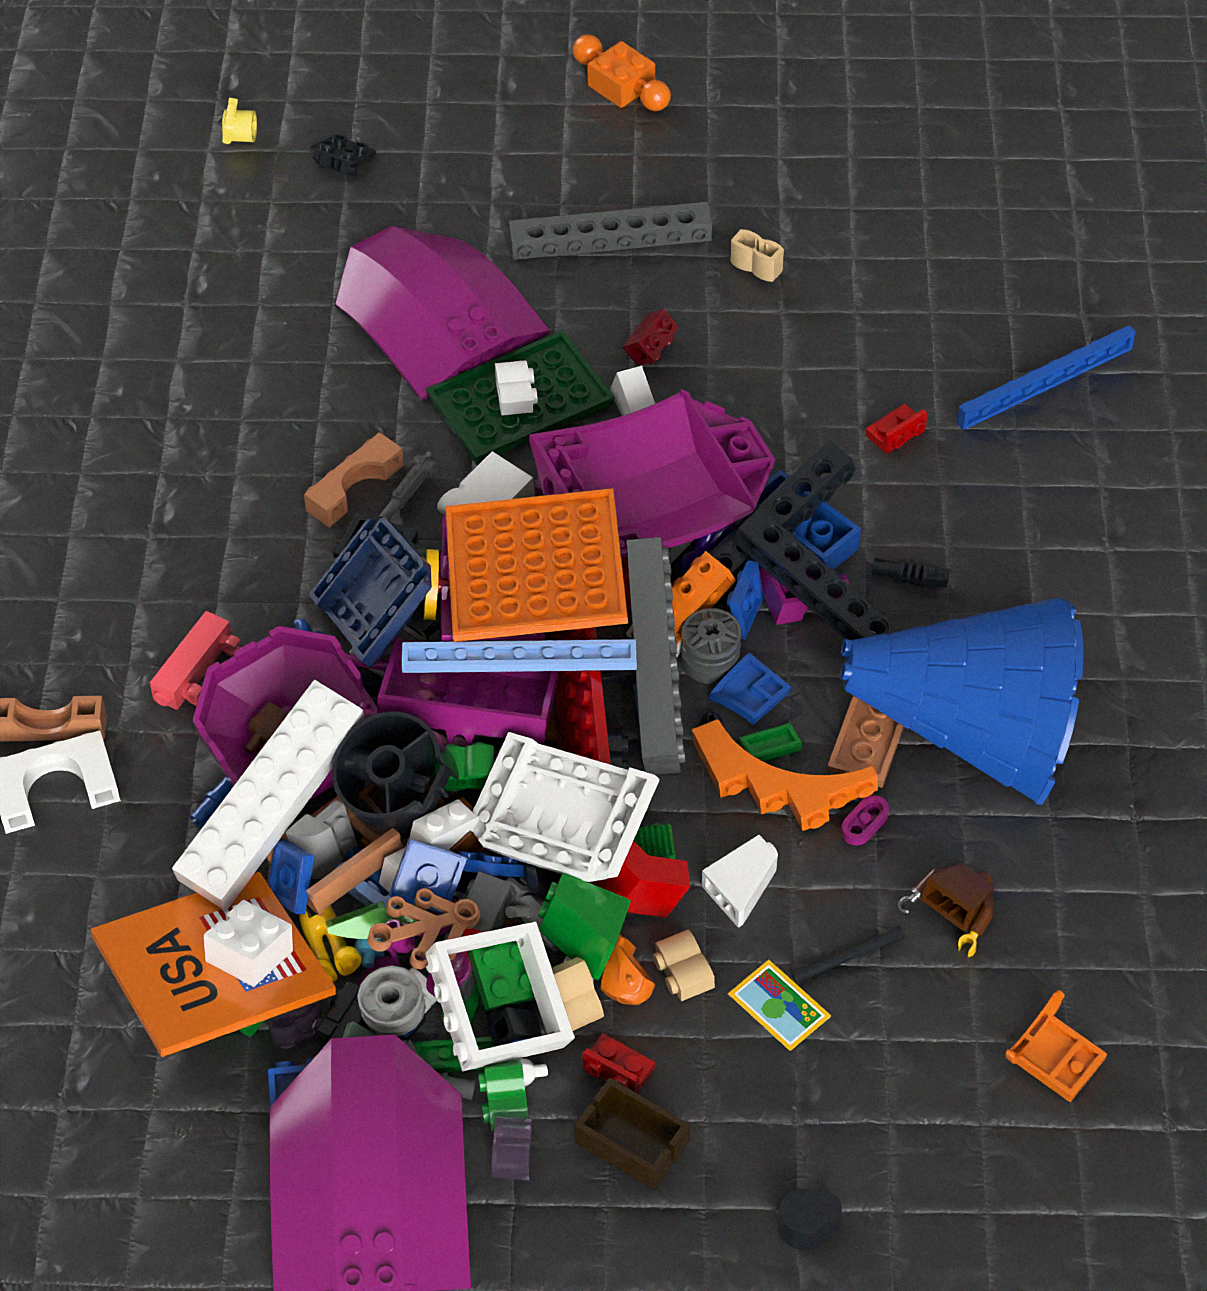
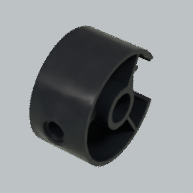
M383 712L370 716L358 723L345 735L339 744L332 764L334 789L343 804L375 834L382 836L394 828L399 832L400 839L410 838L413 821L433 812L440 797H448V793L444 788L450 776L459 780L457 764L446 746L425 722L416 716L404 712ZM417 738L403 750L396 746L388 745L402 739ZM440 762L441 767L422 805L416 800L422 794L424 795L431 778L425 777L423 774ZM358 780L376 785L386 795L387 813L374 814L359 809L357 802Z

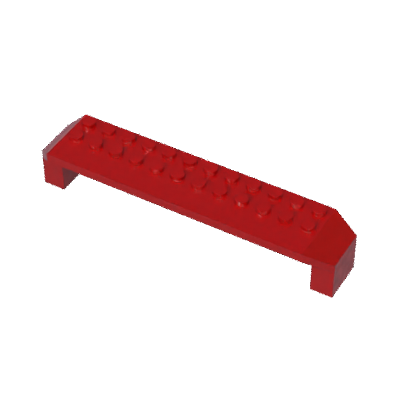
M623 557L621 562L626 608L630 610L631 594L628 557ZM596 627L549 632L550 640H597ZM558 671L555 697L558 728L562 737L561 750L611 765L601 671ZM634 841L631 844L618 877L588 882L630 899L631 902L627 913L667 918L690 888L687 861L649 856Z

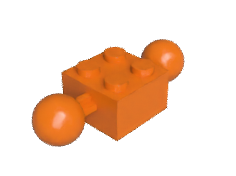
M582 35L574 42L573 55L580 64L587 65L588 86L620 108H623L639 96L644 107L651 111H660L669 104L671 99L670 89L664 82L655 80V63L623 41H620L605 52H603L600 40L593 35Z

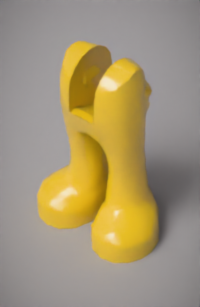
M331 905L322 910L323 915L319 916L317 914L313 917L306 906V913L299 914L301 928L310 949L331 981L337 980V974L323 942L324 935L327 936L331 945L334 963L338 972L343 976L353 973L360 966L362 957L355 947L347 946L342 936L329 934L326 921L336 918Z

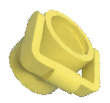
M229 97L227 109L223 113L222 142L225 144H230L231 141L255 142L257 133L256 112L237 110L238 99Z

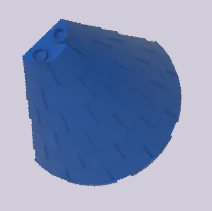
M1056 597L995 612L989 611L961 619H951L924 627L918 626L890 634L883 633L855 640L845 639L841 648V656L845 657V662L841 668L840 678L844 680V690L871 705L907 729L910 728L938 747H945L1006 787L1011 786L1033 800L1035 804L1042 805L1055 783V778L1052 775L1054 774L1056 763L1063 764L1077 715L1079 699L1073 697L1076 691L1077 680H1081L1083 674V635L1080 620L1074 619L1076 612L1074 605L1069 600Z

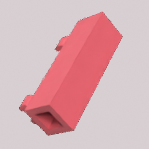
M205 611L150 681L153 699L158 704L178 710L185 699H187L191 704L197 706L202 689L198 682L205 675L207 668L215 662L222 651L234 657L233 652L241 648L238 646L241 639L232 635L230 621Z

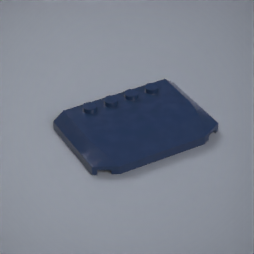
M370 518L365 521L308 595L317 606L326 611L354 647L352 651L358 659L368 667H374L410 621L417 606L431 590V565L392 522L386 518H380L377 522Z

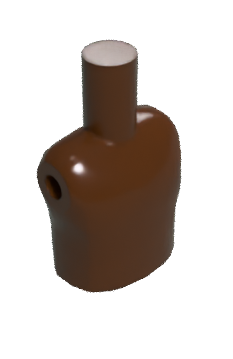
M267 701L260 712L248 724V729L253 736L243 747L245 751L253 754L262 742L267 743L288 714L275 704Z

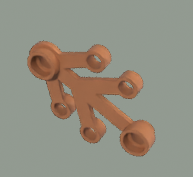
M423 888L416 893L414 902L417 907L406 903L399 896L391 897L386 907V911L391 917L398 918L404 915L417 922L393 929L384 923L374 924L369 930L367 942L373 950L384 951L391 946L392 942L425 933L418 948L412 951L410 957V964L414 968L423 969L428 965L425 953L434 944L440 929L453 925L446 940L459 938L465 929H471L478 924L480 911L472 900L462 899L453 903L434 895L431 890ZM420 897H427L429 901H422ZM391 905H399L401 909H394ZM432 906L445 914L436 916L425 910ZM460 914H466L469 918L463 917ZM381 938L384 940V942H379L375 939ZM457 953L448 955L450 961L456 957ZM415 956H422L425 960L419 961Z

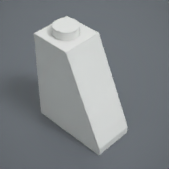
M642 366L616 373L610 392L614 395L615 403L622 416L655 404Z
M760 835L702 870V887L738 928L746 921L777 869V850L770 842L766 843Z

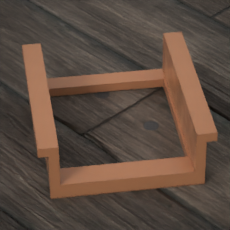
M337 796L310 816L315 818L335 800L343 802ZM345 806L351 826L368 839L371 844L307 889V905L321 916L324 914L322 910L381 869L385 857L404 848L399 832L392 828L382 836L377 835L369 830ZM286 833L280 838L289 841ZM274 848L266 857L270 867L272 864Z

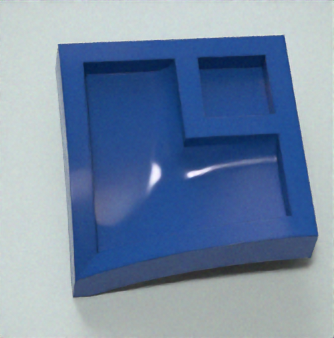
M748 653L716 685L709 694L708 699L734 711L754 725L790 693L791 686L752 654Z

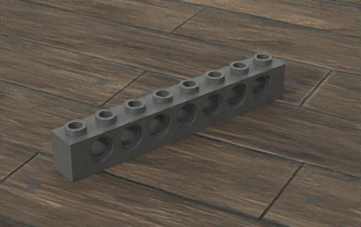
M708 202L509 221L510 243L513 260L704 242L712 241V220Z

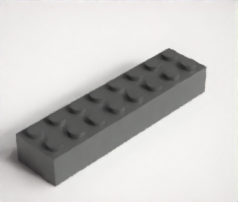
M661 537L627 540L633 636L636 639V679L642 759L645 772L653 775L681 772L680 763L686 762L683 737L678 736L684 735L680 710L681 694L678 683L679 668L676 657L677 642L674 630L675 616L672 604L673 589L670 578L671 563L668 547L662 546Z

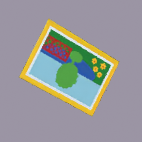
M767 960L728 993L730 997L789 1051L794 1049L831 1017L825 1009L770 960Z

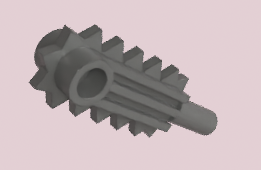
M428 451L425 456L417 454L414 457L412 469L392 493V500L378 516V519L386 518L390 520L398 508L402 509L425 478L435 475L438 469V462L433 461L434 456L431 455V452Z

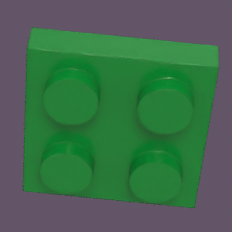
M516 941L473 949L468 952L485 1011L535 999Z

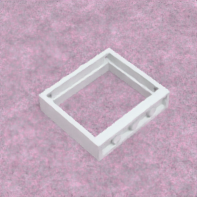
M536 922L435 942L425 953L428 961L426 968L432 974L435 983V997L442 1005L444 1025L451 1034L454 1043L453 1053L454 1056H458L462 1071L561 1049L575 1038ZM516 941L547 1035L479 1050L448 955Z

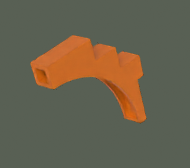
M719 719L692 729L694 746L720 798L736 795L743 789L748 788L761 815L767 812L778 811L788 804L802 831L818 828L829 821L830 809L841 808L847 802L857 798H866L878 790L877 773L873 766L835 775H808L790 772L769 765L745 751L726 732Z

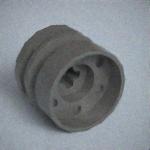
M703 609L689 616L682 627V667L685 673L695 681L704 684H718L740 661L741 627L737 619L726 611Z

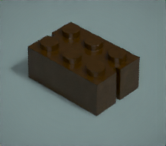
M611 1078L606 1081L594 1098V1106L590 1104L574 1125L575 1143L654 1190L657 1189L671 1169V1162H676L690 1140L689 1123Z

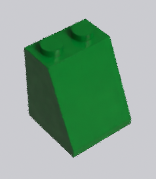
M562 873L558 884L552 882L545 899L550 900V902L544 900L538 917L543 919L539 931L570 959L579 957L584 960L591 977L599 981L616 946L631 900Z

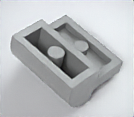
M337 800L315 818L308 814L304 815L286 831L289 842L314 855L311 879H323L343 862L349 850L353 852V847L358 846L345 806Z

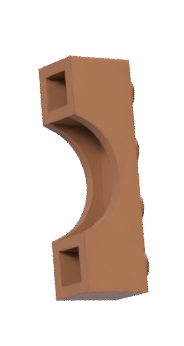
M380 432L373 438L365 441L363 446L356 452L348 455L334 470H330L322 480L308 488L304 494L306 512L330 528L348 513L346 492L353 484L364 479H381L386 481L404 466L402 447Z
M73 696L68 705L56 710H37L23 705L16 698H0V742L68 740L96 731H101L102 738L105 739L107 713L102 696Z

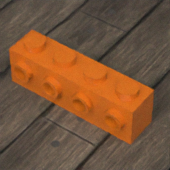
M706 551L691 563L690 569L683 577H679L672 584V604L675 616L674 630L677 644L682 640V627L686 619L694 612L711 609L736 582L730 570Z

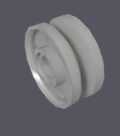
M388 966L370 973L361 983L357 995L363 1021L370 1030L378 1035H405L417 1027L423 1019L426 1009L420 981L414 973L403 967ZM391 999H397V1001L394 1003H386Z

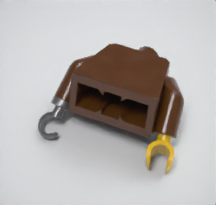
M958 864L950 868H933L911 889L913 892L911 896H904L899 900L898 909L900 912L908 914L909 910L902 909L903 903L905 901L914 903L919 898L964 932L969 929V934L962 935L959 938L958 951H960L963 944L969 943L972 947L968 952V957H971L976 952V939L978 935H983L993 918L994 900L991 895L994 887L991 884V876L986 871L975 873L964 864Z

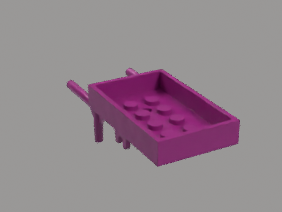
M399 638L395 640L390 659L380 658L374 667H368L356 655L346 654L356 667L383 670L385 672L378 694L377 710L361 708L363 709L365 719L383 712H404L421 719L430 728L446 730L449 743H454L456 735H463L465 737V745H471L475 734L506 738L508 732L544 744L558 682V671L402 673V643L421 641Z

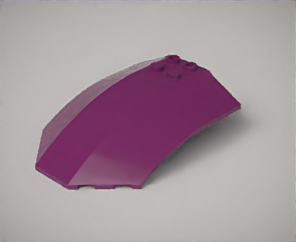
M391 226L350 247L335 307L338 306L346 312L374 340L421 401L428 398L426 396V388L518 350L550 332L549 328L512 282L486 256L461 239Z
M682 389L674 396L624 416L579 427L530 434L529 437L544 496L614 488L621 558L628 557L627 540L661 537L662 546L670 548L713 533L752 514L776 460L751 420L742 416L739 420L725 414L724 408L707 400L705 404L694 400L689 392Z
M395 1034L330 1039L270 1106V1204L274 1291H444L471 1289L462 1094Z

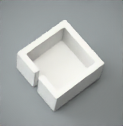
M242 900L226 914V921L221 919L204 934L205 960L255 987L293 951L292 925Z

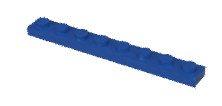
M1130 325L1120 330H1115L1110 335L1094 340L1089 345L1073 350L1068 355L1057 360H1052L1043 367L1031 370L1022 377L1010 380L1001 387L989 390L980 397L964 402L959 406L957 425L962 430H965L1132 350L1136 331Z

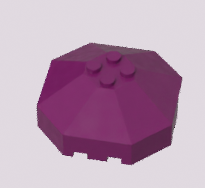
M278 626L269 631V636L256 644L252 641L233 652L234 657L222 664L216 662L207 668L193 723L197 734L233 788L266 744L262 742L253 754L248 753L243 748L253 736L248 729L249 722L260 712L267 701L289 714L311 683L316 680L359 708L377 710V706L363 687L360 672L352 660L346 656L335 636ZM332 769L308 801L334 786Z

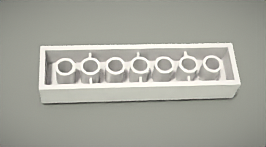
M314 680L172 867L177 880L224 911H227L331 771L339 744L354 726L365 719L363 709Z

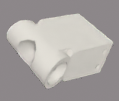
M492 451L460 483L459 488L451 489L441 497L437 504V510L441 514L446 515V506L535 497L533 477Z

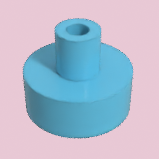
M357 939L355 941V948L360 952L363 959V967H374V962L385 955V950H373L369 946L367 939ZM375 939V940H377V941H379V942H384V941L381 940V939Z

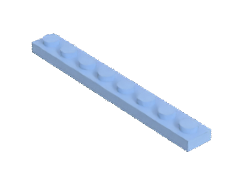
M636 639L402 643V673L637 670Z

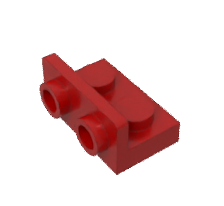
M903 404L867 427L865 436L887 454L893 449L903 446L912 437L923 433L926 429L928 412L922 409L916 413L908 405Z
M604 1033L601 1034L591 1050L586 1048L582 1053L583 1067L590 1075L596 1078L602 1077L605 1080L611 1078L635 1093L640 1091L655 1069L654 1061Z

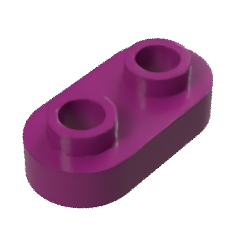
M876 795L864 798L844 819L841 830L842 838L851 845L865 844L886 822L889 813L887 801ZM874 812V813H877L878 815L873 816V815H870L869 813Z

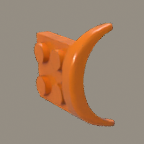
M1058 990L1052 995L1046 1006L1012 1048L1006 1050L1005 1058L1012 1064L1019 1065L1064 1099L1071 1102L1106 1059L1107 1053L1055 1017L1064 999V993Z

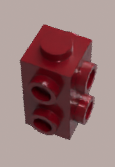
M664 308L647 314L622 348L637 366L647 363L651 365L659 360L662 355L660 352L663 348L674 340L673 335L679 327Z

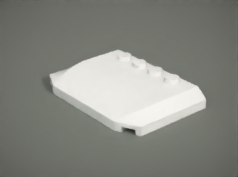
M508 732L473 809V813L478 819L471 831L487 850L559 874L566 873L585 882L618 877L660 779L647 772L629 768V770L541 745L531 738Z

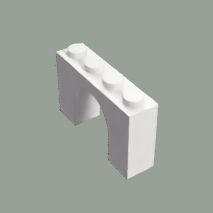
M101 731L85 733L68 740L56 741L50 745L28 749L7 757H0V816L6 834L35 826L28 802V793L32 784L40 776L48 772L64 770L78 775L85 783L92 809L120 801Z

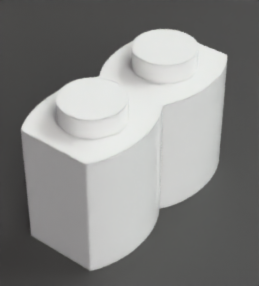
M526 360L495 363V379L501 415L532 413L533 404L538 403L536 388H531V384H534L533 368H528Z

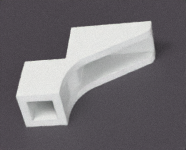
M457 799L414 820L410 838L449 850L475 826L478 817ZM405 848L384 858L379 884L388 892H390Z

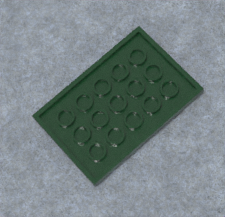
M563 330L426 388V396L475 464L481 463L492 451L499 455L529 442L530 434L554 431L615 404L614 395ZM526 360L528 368H533L534 384H531V388H536L538 403L533 404L532 413L501 415L495 379V363Z

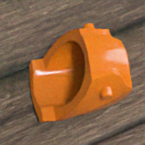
M619 935L616 946L602 972L601 991L611 999L622 1004L639 1005L651 996L655 984L633 956L636 947L626 937Z

